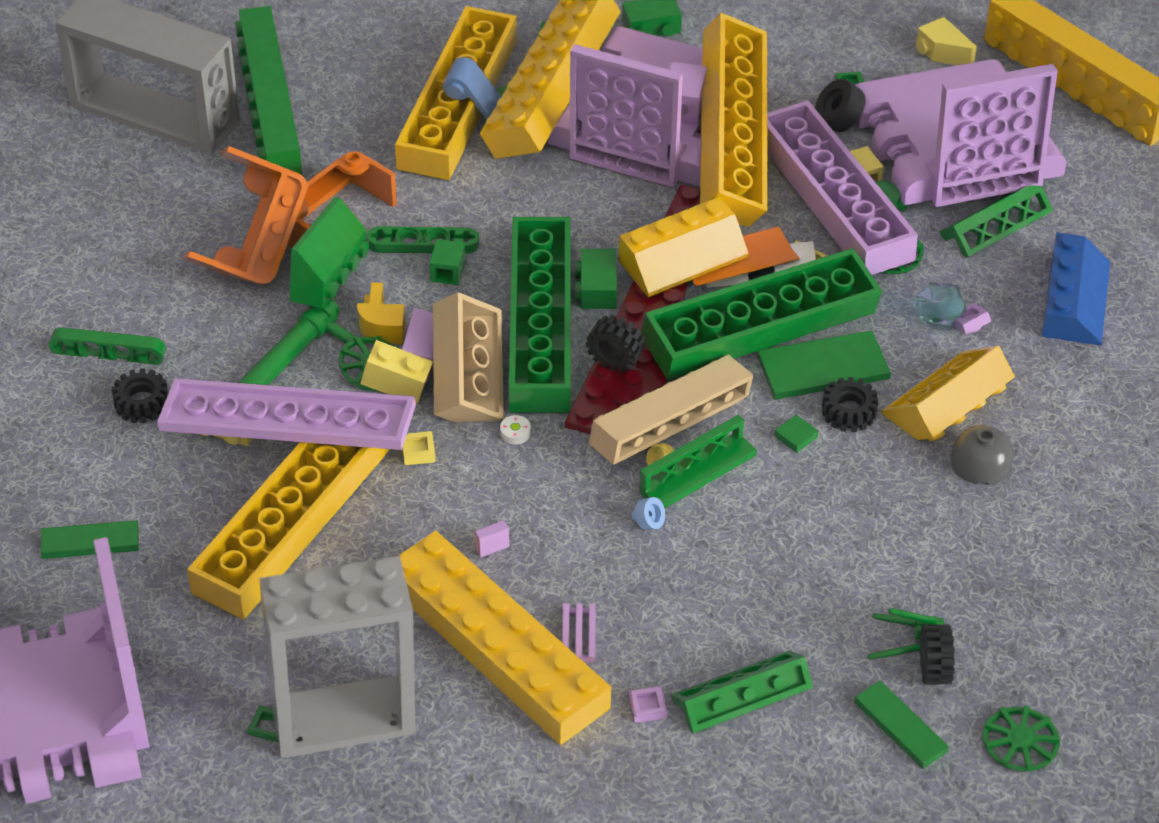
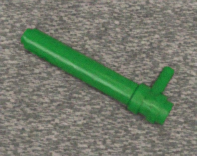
M330 299L323 309L310 306L309 310H305L297 318V324L237 383L269 385L314 339H319L326 331L346 344L352 341L356 336L335 323L340 314L337 303Z

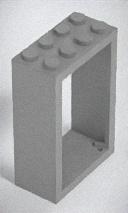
M75 0L72 6L55 23L70 106L211 155L240 122L231 38L116 0ZM100 46L191 76L193 78L196 104L105 74Z
M400 556L259 578L270 700L281 759L416 734L413 609ZM395 622V676L289 693L285 640Z

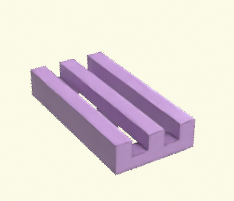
M563 603L562 643L569 648V615H576L575 655L583 662L595 663L596 604H589V608H583V604H576V608H570V603ZM583 615H589V655H582Z

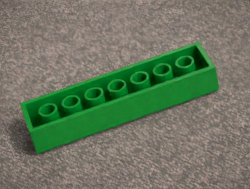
M271 5L239 9L240 21H235L237 37L242 38H238L237 47L239 58H241L242 75L245 76L244 85L245 91L248 93L247 101L249 111H251L252 129H255L254 139L256 148L258 147V158L302 175L300 147Z
M512 217L509 413H569L571 397V217Z
M851 248L646 312L640 336H644L646 346L666 379L670 380L688 374L691 371H696L728 354L735 359L874 314L882 290L855 249Z

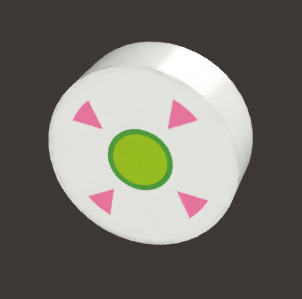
M512 415L506 417L501 422L500 436L505 442L516 445L522 444L530 438L531 424L525 417Z

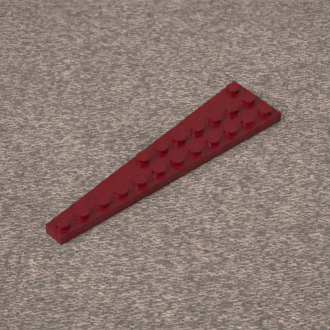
M680 184L664 218L699 205L700 189ZM633 281L616 316L617 320L623 317L626 324H629L631 321L635 324L633 329L639 328L641 331L646 312L685 301L688 282L647 297L638 284ZM646 344L634 367L629 371L625 369L624 372H619L617 368L614 372L610 370L608 365L606 368H603L600 360L598 362L594 361L565 420V428L591 434L593 420L598 416L605 415L621 405L628 404L644 394L667 384L666 377Z

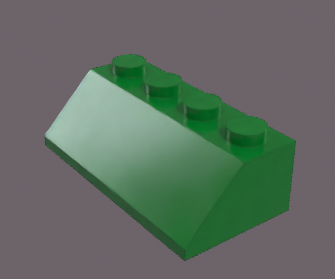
M334 197L291 249V302L323 309L330 299L335 298L337 290L341 285H345L350 273L356 271L358 263L362 258H366L368 254L369 242L366 241V228L341 198Z

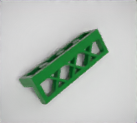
M1028 185L939 231V233L946 241L955 238L962 255L967 258L1054 210L1042 186ZM1034 195L1042 208L1039 212L1028 208L1030 198ZM1010 208L1020 212L1017 224L1007 220ZM989 219L999 223L996 235L986 232ZM967 231L978 235L976 245L971 249L963 235Z
M738 414L641 469L639 493L644 498H658L665 509L755 457L757 449L743 437L744 419Z
M788 650L671 694V699L674 705L683 709L690 732L696 733L813 688L805 656Z

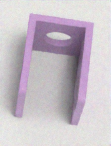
M671 62L669 70L683 73L681 123L698 126L702 110V87L707 67Z

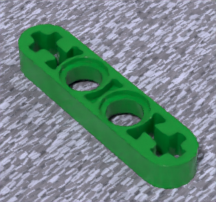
M378 226L370 229L367 233L369 249L377 253H433L435 244L430 241L436 238L443 240L454 238V241L464 242V239H469V242H465L466 254L473 253L479 248V233L468 227ZM406 238H413L416 240L414 243L410 244L402 242V240Z
M65 327L56 328L52 332L48 344L54 354L88 357L90 355L98 356L97 359L117 360L118 358L127 359V362L160 365L166 352L165 343L155 337ZM86 343H94L98 345L100 348H92ZM115 346H123L129 351H121Z

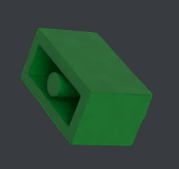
M634 0L622 2V23L625 28L658 37L681 33L682 13L676 0Z
M581 249V260H575V278H581V281H575V299H581V309H616V249Z

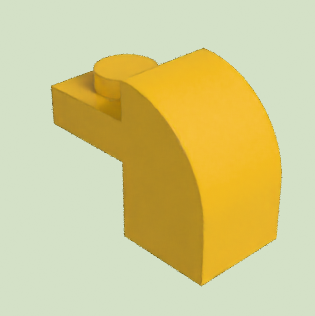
M371 282L370 294H365L364 303H357L360 332L365 337L376 338L377 335L391 344L403 345L406 325L405 304H384L383 283Z

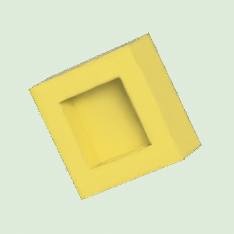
M432 431L407 433L403 445L404 465L436 462Z

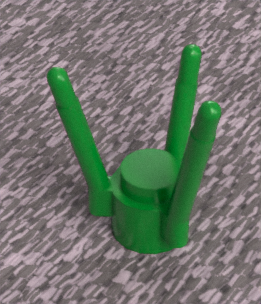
M895 608L888 610L891 615L874 613L872 616L874 619L914 626L915 639H921L920 631L923 624H944V619L937 618V616H925ZM918 643L868 654L867 658L872 660L916 652L920 650V645Z

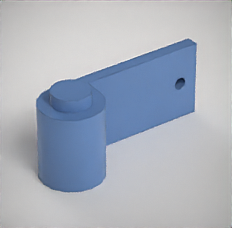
M460 57L454 61L443 82V90L449 97L457 100L470 97L486 119L490 117L498 100L501 98L479 66L473 60L466 57Z

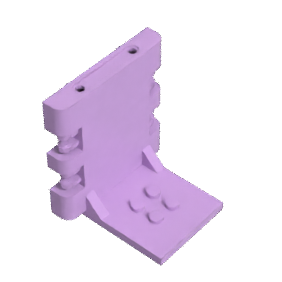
M620 26L611 29L599 50L574 44L570 50V103L566 106L550 134L548 144L570 150V159L672 188L675 187L678 181L700 187L701 114L698 126L681 123L683 73L669 70L671 62L702 65V48Z
M991 59L862 82L855 85L863 91L866 98L864 111L856 123L859 128L871 126L875 128L872 138V151L879 161L889 159L894 161L891 183L895 184L899 189L904 205L931 200L935 207L1013 193L1028 185L1043 187V179L1065 175L1066 160L1049 136L1058 71L1053 64L1006 72L998 60Z
M107 537L94 540L106 602L99 603V608L62 615L66 632L64 635H59L57 624L49 626L50 638L41 640L36 629L28 630L30 642L27 643L24 642L20 624L0 628V781H4L7 792L16 791L14 777H19L26 804L52 798L47 770L53 769L56 782L63 780L64 766L73 765L74 773L79 777L85 775L83 762L90 761L96 788L142 778L137 750L149 748L150 745Z

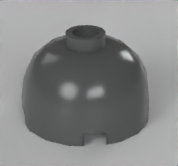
M988 425L972 426L963 431L955 440L951 453L952 467L961 478L970 483L996 484L1004 480L1011 473L1014 460L1012 444L1009 438L995 427Z

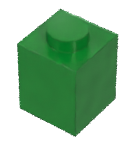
M436 239L429 262L430 282L459 286L466 263L465 242Z

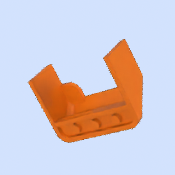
M228 146L222 150L220 156L247 166L243 178L244 185L251 193L261 196L241 250L232 246L222 247L215 253L213 259L189 251L183 254L182 259L226 276L255 284H266L271 282L277 274L307 192V182L299 173Z
M351 151L342 155L306 181L307 192L287 246L293 248L311 226L302 219L351 182L390 206L394 207L397 205L395 173L361 152Z

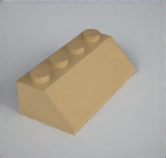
M459 292L433 303L434 415L452 422L503 421L502 310Z

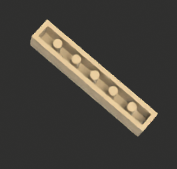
M728 354L696 371L689 372L673 382H668L663 387L646 393L628 404H623L605 415L598 416L593 420L589 444L615 465L738 403L749 395L753 374Z

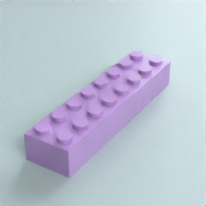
M805 101L767 113L768 156L843 251L854 248L871 275L915 261L918 234L809 101Z

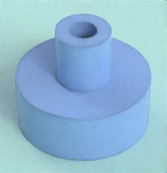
M655 497L641 499L637 502L635 510L632 511V519L643 530L658 529L665 521L664 506Z

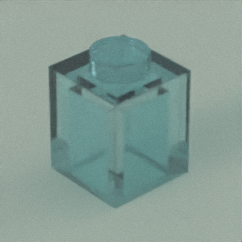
M931 282L913 297L920 319L928 324L949 326L967 311L958 285Z

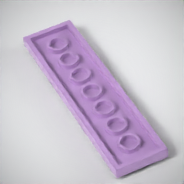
M175 378L157 424L159 431L402 450L416 403L414 396Z

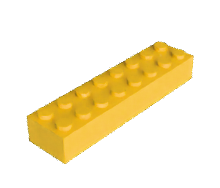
M559 0L480 132L481 137L495 159L541 152L570 101V50L574 44L595 50L600 49L620 14V10L614 0Z
M990 0L984 40L988 45L993 48L996 47L1007 54L1011 60H1016L1027 68L1053 64L1058 70L1055 87H1059L1068 93L1072 99L1081 101L1090 107L1094 113L1103 115L1115 126L1125 129L1135 139L1143 141L1150 146L1159 141V77L1034 0Z
M465 6L395 143L397 170L450 181L482 113L470 97L461 100L449 97L443 90V82L454 61L457 58L466 57L473 60L495 88L517 42V16Z
M720 13L703 30L702 66H706L707 71L702 87L700 204L720 197L735 214L739 225L751 226L767 212V31Z
M300 442L187 568L191 594L245 620L261 601L259 578L284 574L384 458L389 449Z
M435 530L398 555L401 559L412 609L560 746L611 708V686L439 532Z

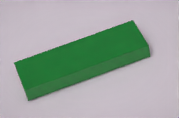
M138 520L41 528L42 559L96 555L94 540L106 537L110 553L139 551Z
M878 681L855 697L854 703L922 769L948 752L949 746L882 681Z

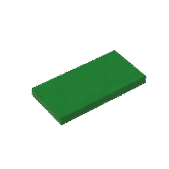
M872 330L759 350L757 355L774 400L824 391L826 386L829 387L832 381L838 383L839 378H843L845 382H848V377H854L853 382L857 383L859 379H862L865 384L887 380L891 376L889 367Z

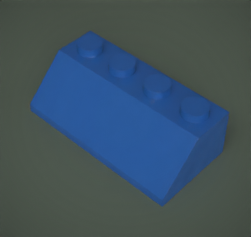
M1056 232L1051 258L1042 337L1101 346L1110 261L1086 236Z

